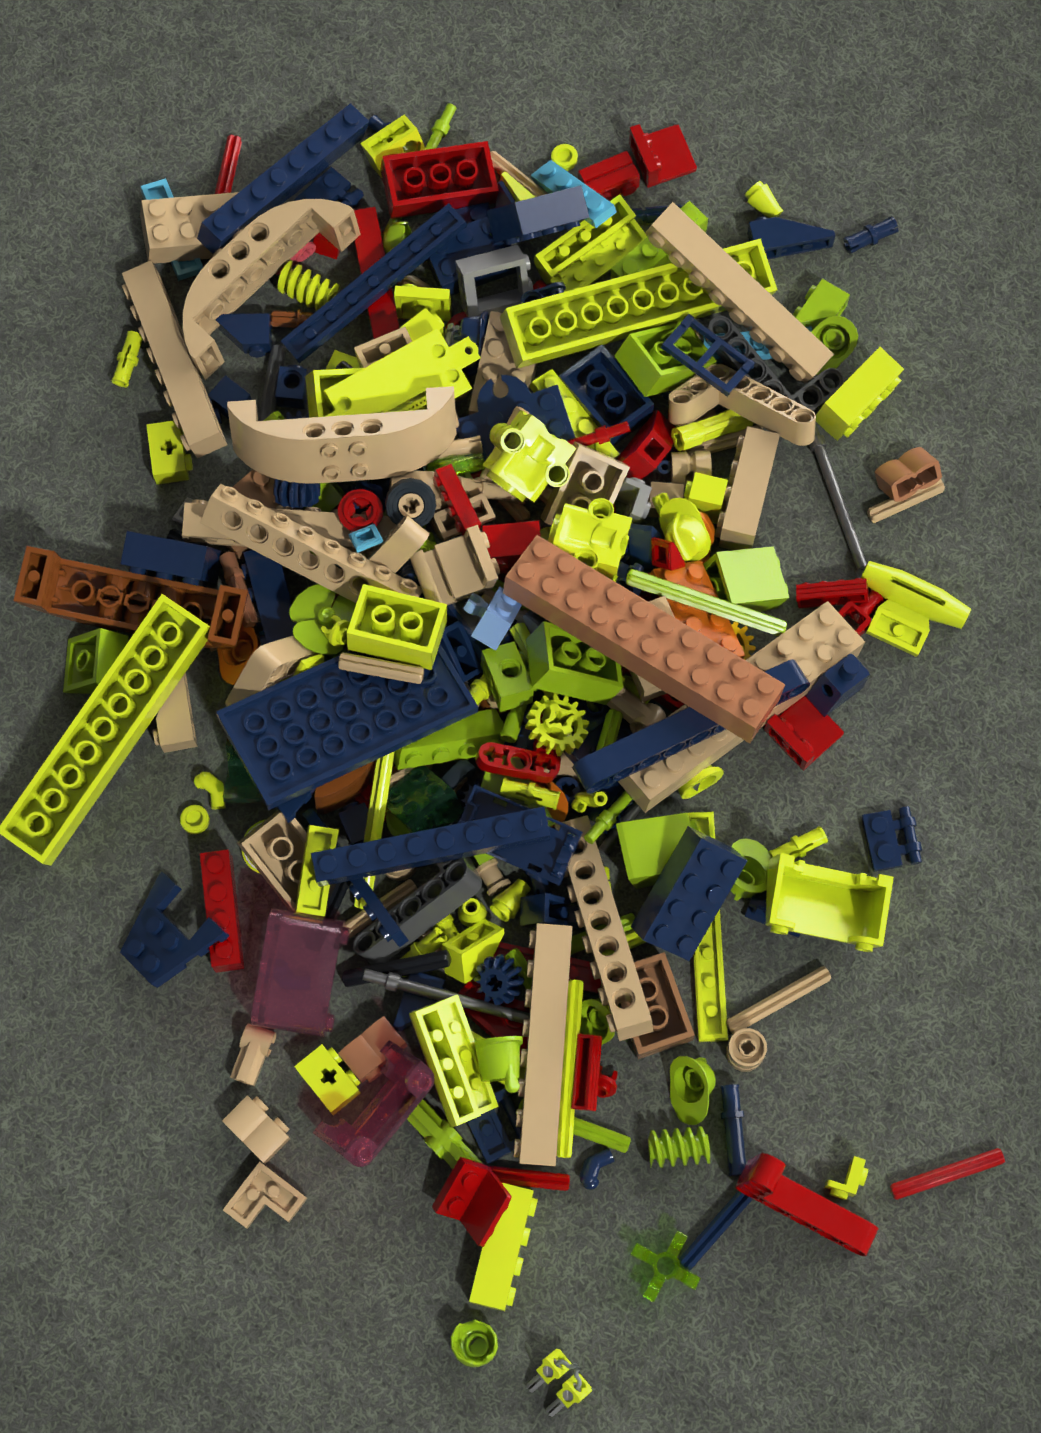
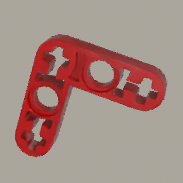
M541 714V716H540V723H541V724L543 723V721H542L543 714ZM534 739L533 751L487 742L480 747L475 760L477 766L486 772L540 783H549L559 773L561 756H557L556 750L553 749L549 754H546V747L541 746L537 748L538 740ZM486 753H491V757L494 759L493 762L488 761ZM503 755H505L506 758H505L504 763H503V765H502L501 763H502L503 759H501V758H502ZM511 758H521L525 763V767L522 769L515 768L511 764ZM543 764L547 765V769L550 770L549 773L544 772V768L541 767Z

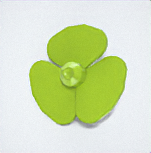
M320 584L308 587L296 597L289 610L290 619L297 623L293 628L294 638L304 648L317 654L337 655L341 653L344 645L340 647L331 645L329 639L323 634L321 627L325 626L327 629H332L335 625L331 619L333 615L338 616L341 620H348L350 622L357 603L339 595L333 604L335 592Z

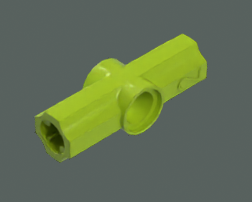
M422 1098L415 1102L403 1115L422 1135L423 1141L440 1159L443 1158L451 1169L455 1167L460 1157L482 1163L463 1143V1138L453 1127H450L445 1119L442 1120Z

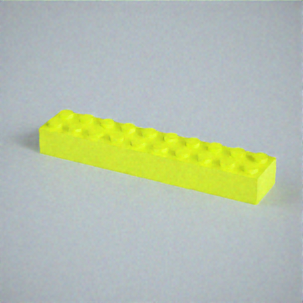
M761 239L723 249L771 295L777 291ZM673 263L508 307L501 314L500 320L516 369L626 339L631 333L681 322L688 314L697 319L726 311V309L722 305L715 304L710 299L709 293L702 286L695 285L685 270L675 266Z
M161 594L1 823L0 834L42 864L51 866L208 641L210 626Z

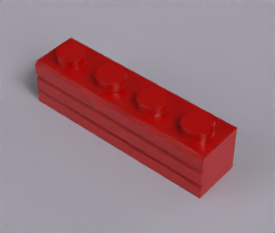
M452 464L436 469L433 477L434 485L439 487L441 499L447 503L448 513L456 521L457 531L464 535L469 527L478 525L480 529L481 522Z
M839 579L832 582H805L796 585L798 608L818 607L827 601L831 605L846 604L848 601L854 603L869 602L867 579Z
M577 1035L571 1109L596 1111L602 1036Z

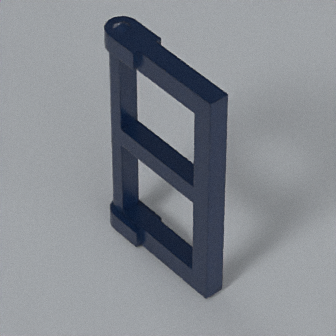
M688 314L662 344L661 348L728 397L749 371L754 368L756 362L747 358L694 319L695 317ZM689 327H692L713 343L697 362L674 346ZM719 348L742 364V367L727 384L704 368V365Z

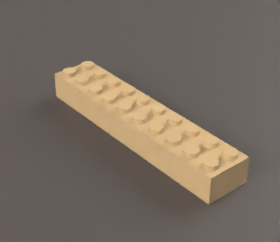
M828 601L746 660L765 672L788 660L794 659L810 682V686L803 693L775 706L761 727L774 714L778 716L808 694L822 674L847 655L853 654L855 657H858L865 641ZM684 704L682 707H680L678 710H676L669 716H672L688 708L689 706ZM726 729L618 782L646 813L744 740Z

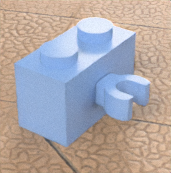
M500 586L489 604L479 595L472 593L463 609L469 614L477 615L481 618L471 637L496 651L522 604L505 595L503 588Z

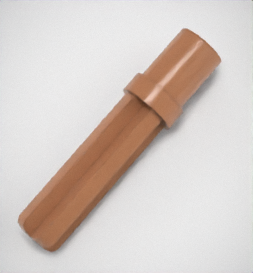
M226 552L219 557V561L224 572L226 584L230 587L248 590L244 581L245 576L239 567L235 553ZM249 593L242 619V625L245 628L254 627L258 622Z

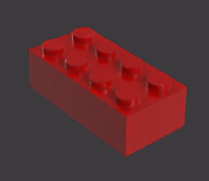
M488 141L382 157L380 171L391 219L438 212L448 203L454 209L486 202L494 204L499 190Z

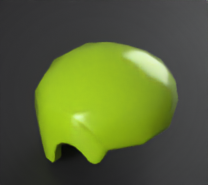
M407 221L394 222L385 231L383 238L385 254L412 234Z
M476 1319L463 1324L459 1323L450 1337L453 1354L465 1366L480 1367L488 1364L493 1360L498 1350L497 1335L490 1325ZM477 1338V1339L474 1341V1343L470 1346L471 1341H472L473 1339Z

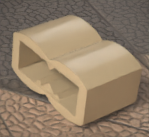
M247 1095L222 1122L266 1164L290 1140L286 1134L290 1129L278 1117L273 1121L265 1113L269 1108L257 1096L252 1100Z

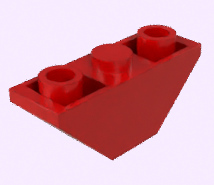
M658 410L654 411L616 459L630 467L625 478L643 479L656 469L672 448L673 439L671 433L672 429L676 427Z

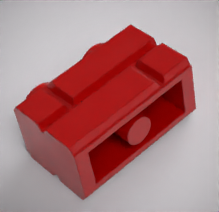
M628 151L621 152L578 170V179L608 201H611L619 194L623 196L633 194L640 184L639 172L633 164Z

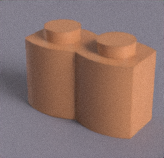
M917 447L905 452L898 460H891L882 464L876 469L875 477L878 488L893 501L900 502L910 498L918 489H926L936 484L942 478L939 461L922 447Z
M383 1016L346 1045L338 1054L361 1083L365 1080L370 1083L383 1073L381 1067L390 1061L394 1064L406 1054L403 1049L408 1045Z

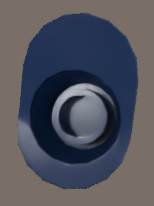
M484 311L480 316L463 318L460 322L459 330L453 332V339L458 342L469 336L470 340L476 343L479 356H481L489 321L488 312ZM465 348V352L471 354V349Z

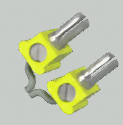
M555 1349L542 1360L543 1364L536 1369L538 1374L526 1384L528 1389L540 1378L541 1380L529 1390V1392H534L544 1382L549 1384L555 1378L559 1379L570 1369H575L574 1374L562 1384L563 1388L556 1393L558 1398L546 1408L548 1413L559 1402L561 1403L549 1414L551 1417L564 1406L568 1409L575 1402H581L592 1392V1387L578 1373L580 1367L576 1363L572 1364L559 1349Z

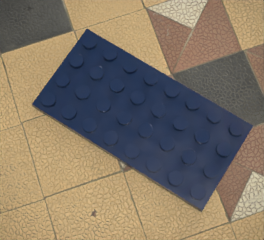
M441 644L439 645L432 670L424 669V677L420 684L341 670L338 667L339 655L216 711L220 724L267 809L271 810L477 713L478 705ZM351 650L348 651V652H345V653H349V654H355V655H360V656H365V657H371V658H376V659H381V660H387V659H383V658H379V657H375V656H371V655H367V654H363V653H359V652H355V651H351Z

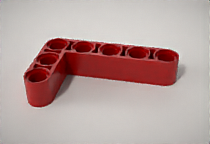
M760 1153L747 1161L735 1187L738 1191L857 1255L867 1256L879 1229L876 1225L783 1176L782 1173L786 1164L774 1156Z

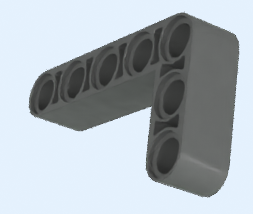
M722 315L712 318L707 326L712 332V327H722L725 335L719 337L732 347L740 349L743 355L756 362L753 369L758 371L759 378L753 380L811 409L813 412L824 405L844 384L842 372L835 368H828L791 396L730 319ZM705 338L706 341H707V342L709 343V345L711 346L713 343H712L711 341H709L707 338ZM719 348L717 350V355L726 366L735 371L742 367L741 363ZM824 378L832 379L835 383V388L830 389L826 387ZM803 395H811L815 404H806L803 401Z
M435 824L430 829L444 827L445 825ZM470 857L437 863L441 872L388 911L409 941L399 948L393 939L387 942L378 930V927L382 924L379 920H376L356 936L353 941V950L370 965L387 962L473 897L480 890L482 880Z

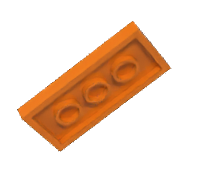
M701 560L685 563V567L670 571L657 568L653 569L650 575L718 598ZM667 599L676 619L742 659L745 657V653L729 619Z

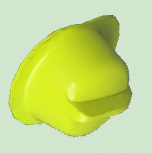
M680 497L672 498L664 503L660 510L659 521L665 540L674 542L684 561H699L704 558L710 550L711 540L696 506L689 500Z

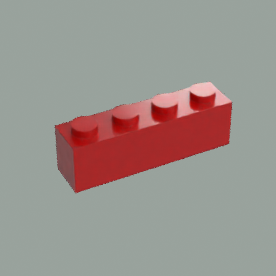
M229 849L200 853L206 919L211 918L230 935L222 943L217 941L209 947L211 967L216 973L245 969L233 856Z

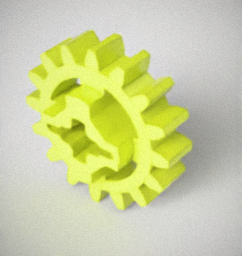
M554 694L549 700L544 695L540 702H534L526 716L529 721L525 725V729L532 730L529 739L538 740L537 748L545 746L546 754H549L552 749L556 750L557 756H561L564 749L568 754H572L575 748H580L584 742L583 740L588 735V731L585 729L589 725V721L582 720L586 713L585 710L578 711L576 709L579 704L577 701L572 705L568 703V696H565L563 700H559L558 695ZM541 714H543V717H542L543 723H542V724L540 723V716H541ZM572 726H574V735H573V736H572V734H571V733L573 732Z

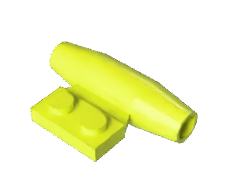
M868 561L861 575L862 579H867L868 587L871 590L878 592L886 599L883 604L878 606L866 634L915 657L919 655L929 634V620L962 629L970 614L971 608L945 590L903 570Z

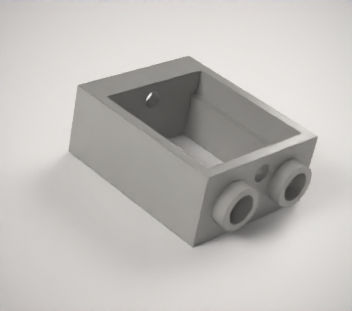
M518 245L455 261L461 306L467 317L480 316L484 311H487L488 315H490L491 311L503 312L508 307L519 305L522 295L527 291L533 290L532 281L527 274V270L531 269L530 260L527 254L522 253ZM516 267L518 289L477 299L474 277Z

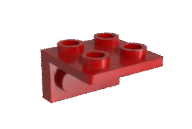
M640 124L630 127L629 145L648 188L696 172V163L678 124L650 134L647 132L643 133Z
M806 695L786 709L779 717L774 714L767 721L764 729L803 771L844 734V731L828 715L824 717L816 709Z
M460 1157L433 1203L432 1208L437 1214L460 1220L478 1246L484 1247L489 1237L493 1234L502 1214L507 1210L512 1196L488 1165Z

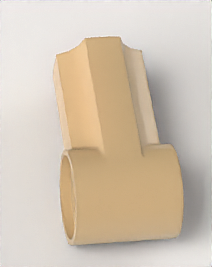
M625 686L606 704L611 709L621 711L623 719L630 723L629 726L632 733H636L666 718V714L661 707L653 703H642V700Z
M248 1023L240 1040L239 1047L241 1049L230 1078L255 1087L264 1060L271 1053L269 1048L271 1043L275 1042L277 1033Z

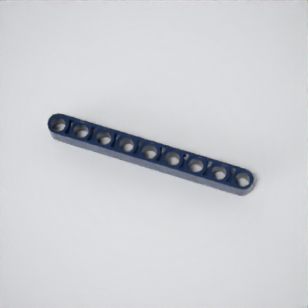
M794 659L765 671V673L785 684L776 706L798 696L810 686V682ZM688 707L581 758L572 768L586 792L589 794L594 793L726 729L691 707Z

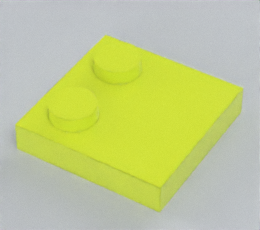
M413 284L395 286L394 298L397 318L412 319L426 308L432 315L434 313L437 314L442 321H449L451 319L450 289L424 288Z

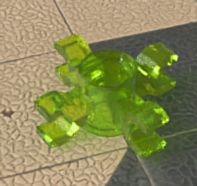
M677 1231L667 1251L661 1252L658 1255L636 1243L630 1255L650 1265L654 1275L643 1295L644 1298L654 1302L664 1282L673 1278L693 1290L696 1289L701 1278L681 1268L677 1258L688 1237L687 1235ZM662 1258L670 1259L673 1262L674 1270L669 1275H663L657 1269V1262Z

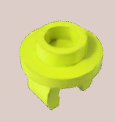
M333 615L331 617L335 624L333 628L327 629L325 626H322L321 630L325 637L329 639L331 645L340 647L347 644V630L350 622L348 620H341L338 616Z

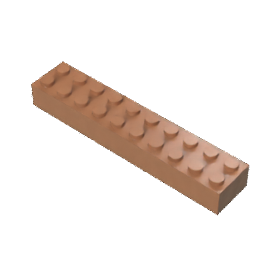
M536 535L505 576L503 589L505 595L748 743H751L780 700L785 687L784 683Z

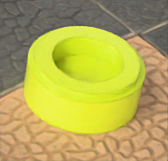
M560 144L553 149L551 160L566 171H569L576 166L578 154L573 146Z
M200 805L186 807L180 816L182 827L190 834L204 832L210 822L207 811Z

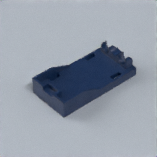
M474 785L458 824L529 810L530 808ZM497 797L508 802L506 808L494 803L495 798ZM546 816L547 822L550 820L561 825L559 831L549 827L550 841L486 854L552 883L561 885L583 832ZM529 863L542 868L541 873L529 869Z

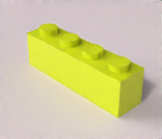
M502 1183L512 1198L507 1210L504 1211L498 1221L493 1234L489 1237L485 1246L482 1247L469 1302L505 1312L506 1305L512 1306L514 1302L516 1288L511 1287L514 1275L520 1276L524 1258L518 1256L521 1245L527 1247L531 1229L526 1228L528 1216L534 1217L538 1199L533 1198L534 1190Z

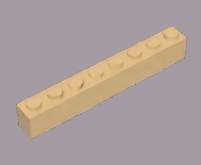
M672 202L645 232L653 246L661 248L668 254L669 260L675 266L685 270L695 285L702 286L709 293L710 299L715 304L722 305L729 312V316L734 322L742 324L749 331V335L754 341L762 343L769 350L773 359L782 362L788 367L790 374L796 380L802 381L804 384L807 383L834 355L675 203Z
M152 260L123 272L122 275L126 283L122 285L123 291L127 299H132L134 305L130 306V309L136 321H141L142 326L138 327L144 342H149L150 347L146 349L152 363H157L158 365L155 373L160 384H165L167 388L163 394L170 407L174 406L176 412L172 413V417L177 428H182L184 432L180 438L187 451L192 450L195 456L200 458L226 446L227 442L200 374L186 346L183 331L160 273Z
M196 499L192 500V503L184 504L182 527L184 542L246 547L200 523L208 501ZM279 505L276 509L269 508L277 513L285 514L290 520L302 526L310 527L317 534L327 539L335 540L341 546L356 552L348 535L351 532L342 526L338 509H334L333 512H321V509L316 507L293 510L289 506L283 507ZM362 511L361 514H354L353 518L361 516L367 521L366 511ZM383 516L382 521L377 526L382 539L396 526L389 516ZM376 546L358 553L368 555Z
M537 923L536 929L530 930L529 948H534L533 960H528L527 977L532 978L531 990L526 989L524 1003V1007H530L529 1019H523L522 1037H528L527 1049H521L520 1067H525V1079H519L520 1088L518 1090V1097H523V1109H517L516 1127H521L520 1139H515L513 1155V1157H519V1164L556 1166L572 926Z

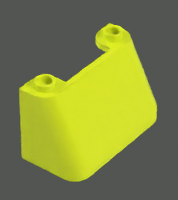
M782 853L769 859L765 925L771 927L770 932L788 935V931L849 943L855 945L856 950L863 952H873V948L883 946L894 877L878 874V877L875 878L867 876L865 873L852 874L805 864L803 860L794 862L795 856Z

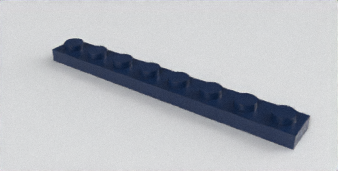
M448 203L281 340L284 347L300 364L466 228V221Z

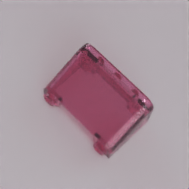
M275 908L271 909L252 1007L251 1025L326 1037L327 1032H332L335 1015L330 1014L329 1004L338 952L342 944L347 945L350 928L346 927V921Z
M390 1040L380 1050L386 1059V1066L380 1072L388 1079V1082L355 1122L350 1125L341 1118L338 1121L339 1124L328 1125L322 1121L313 1131V1134L337 1155L356 1167H364L373 1161L434 1084V1073L420 1059Z

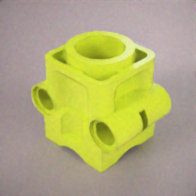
M520 410L510 425L498 423L492 427L490 440L496 447L482 466L489 470L486 476L521 502H524L527 498L535 503L548 484L553 487H561L568 482L570 472L565 463L576 448L566 440L559 439L555 435L550 434L545 425L533 415H527V413ZM510 433L509 441L504 443L505 436ZM554 467L553 473L549 476L550 469Z
M605 498L593 500L588 509L565 503L562 515H555L548 542L614 582H617L618 566L626 552L629 540L628 532L631 527L632 518L614 513L613 504Z

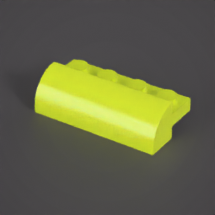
M620 194L610 201L614 204L617 213L600 226L595 228L583 220L580 226L572 228L535 255V266L546 284L563 282L566 286L565 292L592 285L611 271L613 266L648 237L634 219L636 217L635 213Z
M454 995L410 1012V1019L449 1126H458L499 1107L490 1082H481L475 1040L459 996Z

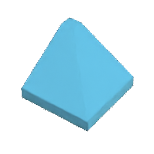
M375 524L348 534L357 553L383 543V539Z

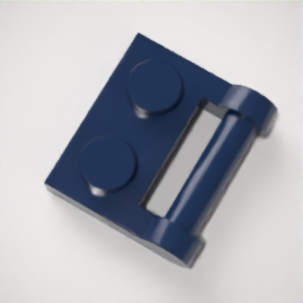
M504 1088L494 1093L497 1103L501 1102L518 1137L517 1139H520L521 1127H516L517 1108L511 1098L513 1093H509ZM494 1109L467 1121L487 1164L514 1152L515 1140L509 1141Z

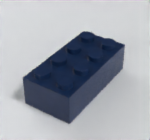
M688 826L630 927L642 940L690 961L748 860L734 848Z

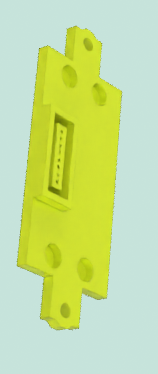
M436 328L324 390L323 392L334 410L324 417L427 410L426 388L454 386L455 398L472 389L462 369L481 358L478 354V347L476 343L470 340L469 336L448 347L441 332ZM465 348H470L471 354H467Z

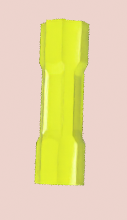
M728 409L709 418L673 428L671 437L678 451L687 450L701 445L708 440L746 429L747 426L752 427L753 422Z

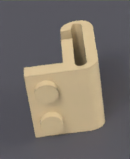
M478 525L467 528L463 536L437 544L433 550L415 552L410 558L425 599L444 603L448 606L470 598L472 593L479 595L494 587L498 579L497 575L500 574V569L496 559L490 558L487 548H490L488 537L484 531L480 532Z

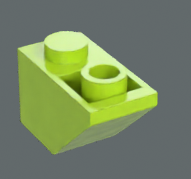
M821 279L817 287L811 286L805 296L806 303L803 307L798 306L793 316L805 327H812L813 330L827 317L841 316L848 305L850 294Z

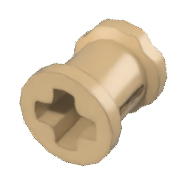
M496 858L481 864L476 869L487 886L488 896L497 894L511 884L510 880L505 879L497 867L498 861Z

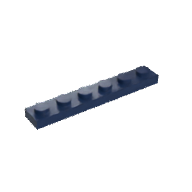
M312 807L302 813L308 821V824L304 826L307 830L308 825L326 827ZM337 842L336 848L341 847V846L339 845V843ZM364 878L350 880L352 884L348 888L357 900L363 897L367 903L363 906V909L372 921L378 918L382 925L378 927V930L387 942L393 939L399 948L409 941L366 880Z

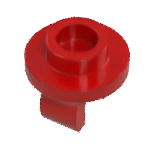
M600 1065L597 1096L601 1098L611 1097L617 1090L616 1080L618 1072L614 1070L611 1077L602 1075L603 1066Z

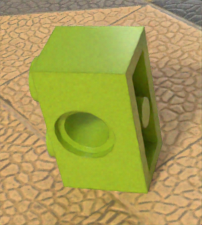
M515 641L499 645L496 651L492 648L482 650L481 667L499 711L502 712L531 704L533 702V693L537 689L531 686L530 674L528 675L525 668L527 667L523 651H518Z

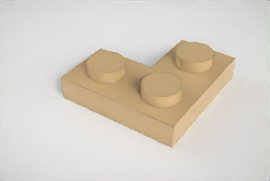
M259 1161L224 1207L223 1211L248 1229L265 1205L290 1222L308 1198Z

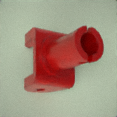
M870 590L868 593L869 602L855 604L852 601H848L838 611L843 618L848 615L860 625L855 630L860 637L866 632L871 623L870 615L884 602L882 595L874 590Z

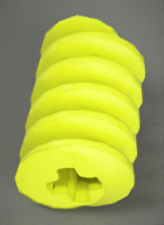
M292 260L284 266L280 273L278 291L282 294L287 293L288 297L296 298L300 303L306 302L307 307H315L316 311L338 294L339 284L335 283L330 289V279L326 278L321 284L320 274H316L311 279L312 270L307 269L304 274H301L302 265L298 264L293 270Z

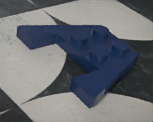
M162 871L158 875L120 951L136 970L156 988L187 968L186 963L197 955L202 957L208 953L211 945L217 941L222 943L230 936L214 920L208 918L192 938L189 939L163 914V911L182 889Z

